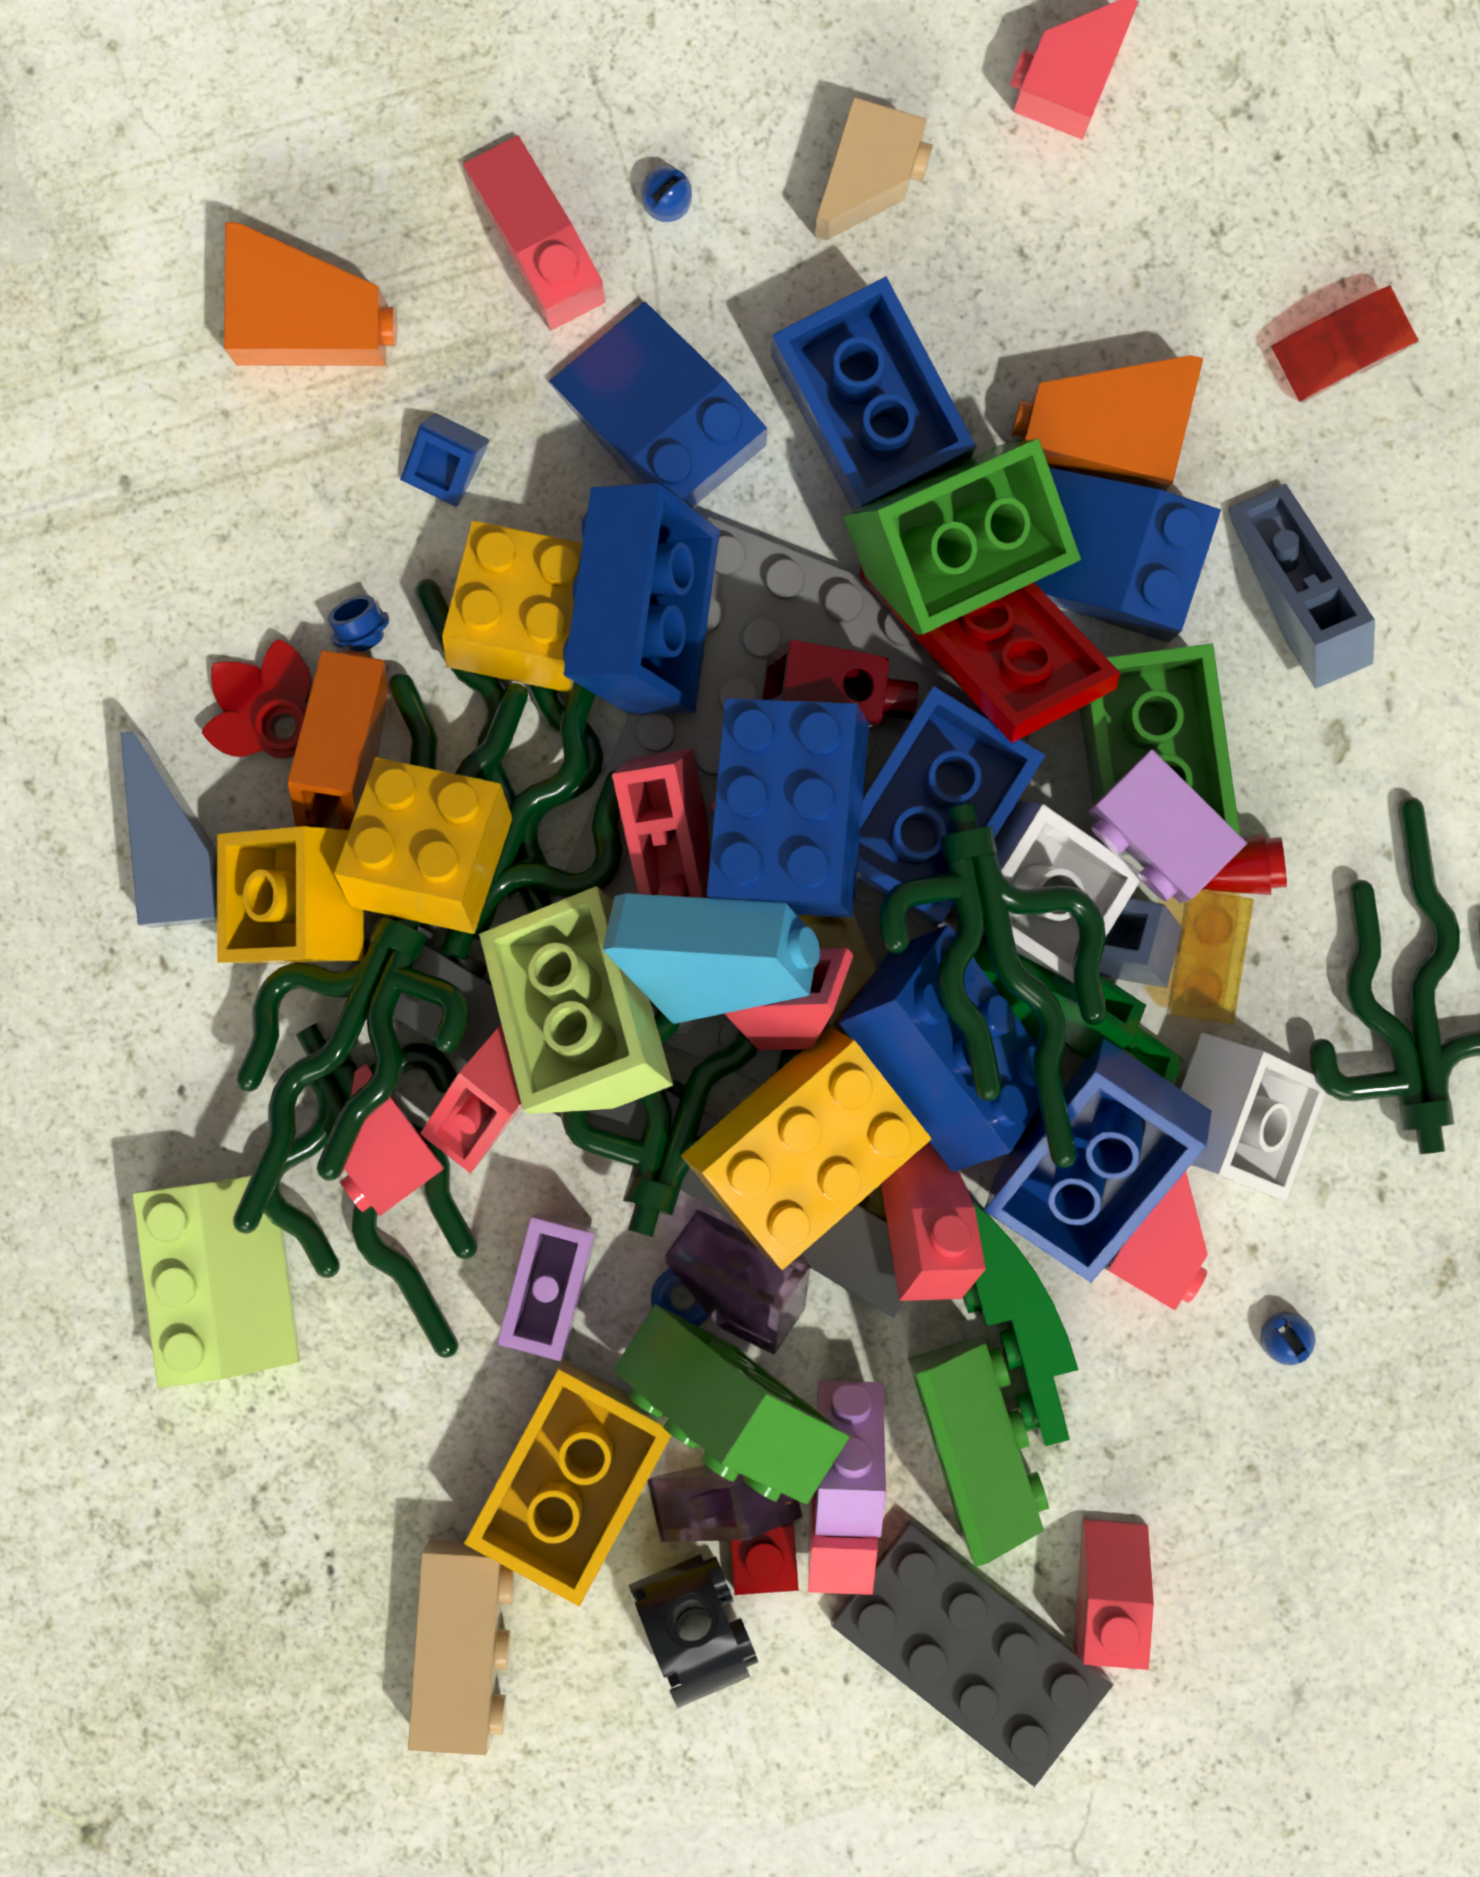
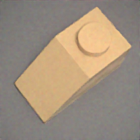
M853 98L817 214L816 238L827 241L905 199L911 179L919 182L923 181L933 144L923 142L926 118L860 98Z

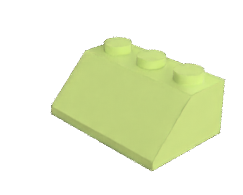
M597 886L479 934L522 1108L528 1114L614 1109L673 1086L649 998L602 950L613 901Z
M251 1175L155 1188L132 1193L157 1388L222 1380L300 1362L283 1230L272 1224L264 1213L258 1227L251 1233H240L233 1225L234 1214Z

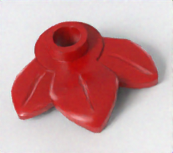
M278 639L268 649L261 669L255 665L241 662L213 663L211 667L212 688L223 712L215 716L202 729L201 733L207 741L220 752L233 757L241 758L264 751L276 758H293L312 686L309 668L301 655L291 645ZM282 717H292L296 723L295 732L289 738H278L275 734L276 722Z

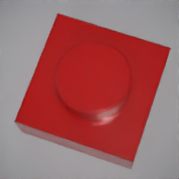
M794 1521L730 1526L735 1595L799 1591Z

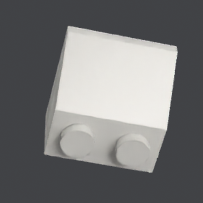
M1017 801L995 837L1000 869L1003 876L1012 885L1020 889L1064 885L1073 886L1087 893L1100 909L1105 922L1106 936L1141 881L1138 876L1141 872L1140 870L1044 804ZM954 903L950 911L957 915L956 905ZM1065 911L1039 915H1016L1009 913L1017 953L1074 984L1073 959L1079 940V927L1073 916Z
M1202 1032L1196 1049L1187 1062L1186 1076L1181 1090L1209 1108L1212 1113L1207 1146L1190 1166L1287 1202L1326 1093L1316 1082L1315 1075L1267 1052Z

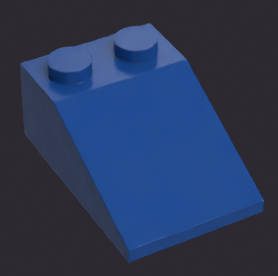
M645 301L549 381L552 388L634 484L660 483L691 508L766 447L767 427L727 380Z
M1049 467L1081 560L1034 583L1057 607L1170 643L1183 629L1221 509L1156 488Z

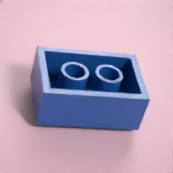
M887 276L772 335L771 357L852 511L972 458L976 445Z
M660 483L591 487L588 511L583 517L581 527L583 545L579 572L574 579L572 588L574 607L570 634L565 641L563 649L564 676L627 714L695 713L720 530Z
M933 686L863 798L856 878L886 896L895 885L904 881L949 873L940 840L943 836L953 834L948 809L965 804H974L979 828L993 827L994 837H996L1046 755L1021 739L1011 743L993 722ZM955 900L913 906L908 910L937 927L942 924L954 905Z
M725 698L707 888L708 898L787 903L796 915L853 918L869 722L857 703Z
M947 924L910 940L907 948L899 954L889 952L838 1023L846 1034L856 1041L932 1138L929 1143L953 1173L1011 1153L1040 1104L1033 1070V1056L1037 1043L1014 1014L1010 1004L1000 995L973 956L964 974V986L967 995L986 1018L992 1035L1002 1083V1092L996 1100L984 1101L978 1097L975 1091L963 1033L944 1010L938 993L937 970L944 951L955 936L954 931Z
M1105 1038L1102 1039L1064 1087L1077 1151L1075 1163L1068 1168H1060L1052 1162L1041 1116L995 1174L984 1209L986 1213L1090 1283L1095 1280L1205 1149L1212 1113L1209 1108Z

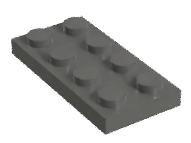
M910 1520L876 1562L873 1595L851 1594L831 1620V1626L1034 1788L1113 1687L1110 1678L1093 1665H1083L1076 1651Z

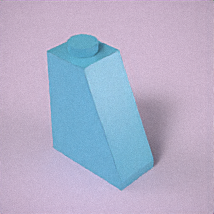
M631 893L614 896L602 949L673 1024L810 996L814 968L820 958L819 941L811 928L806 927L787 903Z

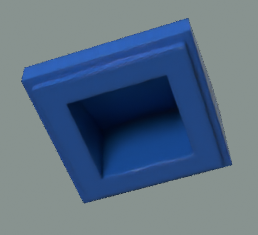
M433 414L419 425L400 480L457 507L485 454L489 439L441 415Z

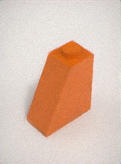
M225 222L224 349L236 366H386V347L396 346L397 314L395 307H387V303L378 285L239 222Z
M1189 355L1041 382L1038 384L1031 402L1020 400L1011 437L1021 439L1022 441L1039 438L1049 467L1166 491L1174 481L1203 358Z
M321 650L288 778L296 827L308 826L350 830L375 757H378L388 700L385 660L375 659L357 651L337 653Z

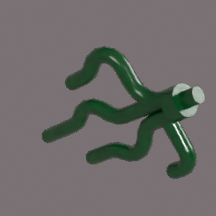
M423 579L416 585L415 595L445 658L442 634L449 607L438 584L431 579ZM451 668L457 679L478 693L485 702L487 710L486 720L478 736L477 748L484 742L489 732L505 687L499 678ZM396 673L389 680V689L412 739L410 764L436 770L438 739L432 719L411 676L407 673ZM527 684L540 713L548 725L560 734L565 704L558 690ZM586 722V732L590 756L585 775L574 791L562 800L540 809L533 815L527 826L514 863L524 861L549 866L537 837L540 821L553 808L579 797L590 789L600 775L604 755L600 739L588 722ZM500 762L481 779L501 783L509 807L516 794ZM521 887L507 894L508 899L521 896L529 913L553 904L548 892L537 888Z
M576 682L573 683L564 707L560 725V736L564 753L563 763L552 776L530 785L518 794L509 806L512 822L475 934L448 929L441 952L449 956L465 960L472 939L480 940L479 934L490 929L500 902L512 890L521 887H531L561 897H571L595 886L602 890L610 884L619 869L622 854L618 828L620 809L612 774L618 769L608 773L595 806L591 827L596 855L591 867L584 872L570 873L540 863L524 861L514 863L527 826L533 815L540 809L562 800L574 791L587 771L590 749L586 722L596 694ZM512 683L505 688L484 742L462 760L455 774L481 779L502 761L512 743L528 699L527 689L523 685Z
M1407 797L1401 801L1398 812L1409 884L1416 906L1432 925L1434 931V945L1429 955L1417 968L1410 984L1409 1007L1414 1040L1411 1032L1404 1024L1375 1000L1372 991V979L1381 958V932L1373 886L1368 881L1359 879L1351 884L1348 893L1355 934V952L1346 973V994L1353 1013L1367 1028L1379 1035L1388 1044L1392 1055L1394 1071L1345 1076L1339 1071L1335 1048L1327 1039L1320 1038L1315 1040L1310 1046L1309 1054L1316 1082L1326 1094L1340 1101L1356 1102L1398 1096L1402 1131L1416 1130L1419 1154H1431L1445 1151L1442 1126L1455 1124L1449 1096V1077L1453 1068L1461 1060L1480 1056V1030L1466 1032L1448 1038L1443 1044L1441 1043L1435 1004V990L1440 980L1452 967L1459 952L1460 928L1454 910L1438 891L1423 803L1415 797Z
M974 804L952 807L948 809L953 834L940 838L945 864L948 866L949 873L910 879L895 885L886 894L879 910V927L885 949L891 953L899 954L903 952L909 945V933L906 923L908 909L923 904L955 900L958 928L954 938L944 951L937 970L938 993L944 1010L963 1033L975 1091L978 1097L984 1101H993L1000 1096L1002 1083L992 1035L985 1016L967 995L964 986V974L967 965L977 952L984 931L986 932L991 961L999 980L1012 995L1026 1003L1035 1012L1039 1021L1040 1033L1033 1056L1034 1080L1051 1160L1060 1168H1068L1075 1163L1077 1151L1060 1074V1061L1067 1039L1066 1020L1058 998L1044 983L1030 975L1021 965L1017 955L1009 913L1016 915H1039L1065 911L1076 920L1079 927V940L1073 959L1074 985L1082 1019L1090 1025L1102 1023L1107 1016L1099 971L1106 944L1105 922L1098 905L1087 893L1073 886L1051 885L1034 889H1020L1012 885L1003 876L998 863V851L993 827L979 828Z
M380 917L371 937V945L368 952L353 969L345 972H333L313 964L294 962L281 966L270 974L257 991L252 1008L253 1036L236 1076L238 1087L248 1092L258 1089L272 1060L279 1039V1007L282 999L289 991L296 988H304L323 996L347 998L326 1044L318 1051L299 1059L285 1070L273 1088L268 1105L269 1134L233 1217L234 1228L240 1233L248 1234L255 1231L258 1227L290 1154L296 1134L295 1105L298 1096L310 1083L329 1075L345 1062L354 1048L366 1020L368 1036L375 1052L376 1065L370 1080L347 1100L336 1119L320 1156L316 1169L318 1175L327 1181H333L340 1177L364 1122L389 1099L398 1083L403 1063L401 1046L394 1030L393 1015L401 993L436 1004L442 1009V1018L433 1040L438 1051L451 1053L459 1046L469 1017L467 1000L461 990L447 980L412 969L415 962L418 961L428 938L417 931L421 922L394 917L393 920Z
M658 1010L654 1018L661 1043L663 1044L678 1030L680 1023L673 1024ZM740 1030L736 1039L729 1046L709 1055L693 1068L684 1085L672 1128V1111L664 1089L639 1098L646 1114L645 1127L640 1141L592 1126L587 1118L588 1110L562 1112L561 1120L565 1134L575 1146L588 1153L633 1166L622 1200L634 1205L627 1230L653 1237L659 1214L673 1216L683 1180L691 1169L681 1155L704 1136L696 1137L709 1092L717 1081L741 1069L755 1057L758 1051ZM803 1049L782 1050L776 1072Z
M318 1022L296 1034L307 1056L318 1051L328 1041ZM410 1043L401 1046L403 1064L400 1075L411 1069L420 1068L428 1074L437 1091L446 1094L457 1077L456 1071L446 1056L428 1044ZM351 1054L348 1055L343 1064L329 1075L309 1084L317 1103L316 1117L308 1129L294 1138L290 1154L264 1211V1214L272 1224L298 1240L314 1270L322 1278H332L338 1273L340 1269L339 1259L319 1225L309 1214L287 1202L282 1195L280 1185L281 1179L288 1170L315 1156L325 1147L338 1115L351 1097L354 1073L358 1070ZM376 1060L368 1064L373 1071L375 1069ZM411 1121L420 1133L424 1127ZM423 1137L444 1165L442 1171L424 1183V1195L429 1209L453 1253L460 1259L472 1258L477 1252L478 1245L452 1198L448 1156ZM354 1205L351 1232L357 1250L369 1265L388 1275L396 1282L435 1353L442 1358L452 1357L458 1350V1340L421 1273L408 1256L389 1246L381 1239L377 1229L378 1213L370 1206L364 1212H361Z

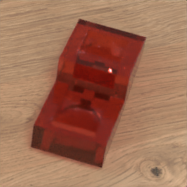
M1389 285L1302 328L1273 344L1271 348L1299 402L1304 403L1358 372L1365 373L1420 341L1392 286Z

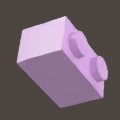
M1150 750L1143 755L1087 811L1097 821L1091 829L1099 840L1117 855H1121L1126 850L1144 868L1138 874L1139 878L1156 896L1165 902L1172 896L1179 903L1192 900L1247 844L1154 750Z
M538 1212L530 1218L497 1345L557 1361L562 1360L567 1349L598 1228Z
M819 1381L817 1410L847 1433L850 1438L815 1492V1535L881 1537L886 1495L883 1383Z

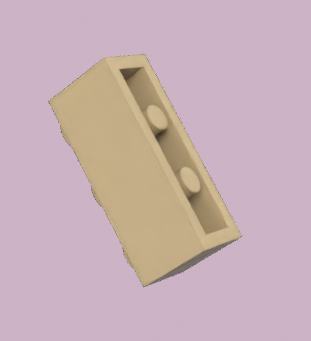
M429 1540L422 1551L408 1750L486 1756L492 1735H503L507 1696L495 1694L497 1669L508 1670L511 1630L500 1629L501 1605H512L516 1572L470 1548L463 1542Z

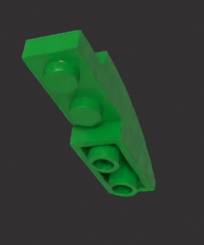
M982 937L979 948L974 955L977 964L1000 995L1010 1004L1014 1014L1037 1043L1040 1028L1035 1012L1026 1003L1012 995L999 980L991 961L987 938ZM1017 953L1024 969L1044 983L1058 998L1066 1020L1067 1039L1065 1045L1073 1053L1080 1057L1088 1058L1102 1039L1105 1038L1174 1085L1183 1058L1139 1027L1147 1006L1146 1004L1100 976L1107 1016L1102 1023L1090 1025L1082 1019L1073 983Z
M973 1203L986 1270L964 1295L963 1300L968 1314L979 1311L980 1319L986 1326L1008 1322L1009 1330L999 1332L1009 1370L1020 1368L1026 1392L1016 1394L1015 1398L1026 1432L1036 1430L1037 1437L1044 1446L1068 1441L1070 1438L1054 1376L1079 1370L1068 1335L1051 1297L1031 1264L1000 1226Z

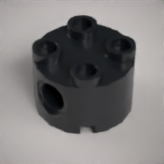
M700 1553L629 1584L632 1596L636 1600L634 1603L662 1675L664 1678L667 1677L672 1688L670 1693L677 1708L750 1677L747 1667L759 1663L742 1619L739 1618L732 1622L727 1620L722 1606L734 1602L716 1556L704 1561ZM703 1615L712 1620L709 1631L701 1639L689 1641L680 1637L681 1626L691 1616Z

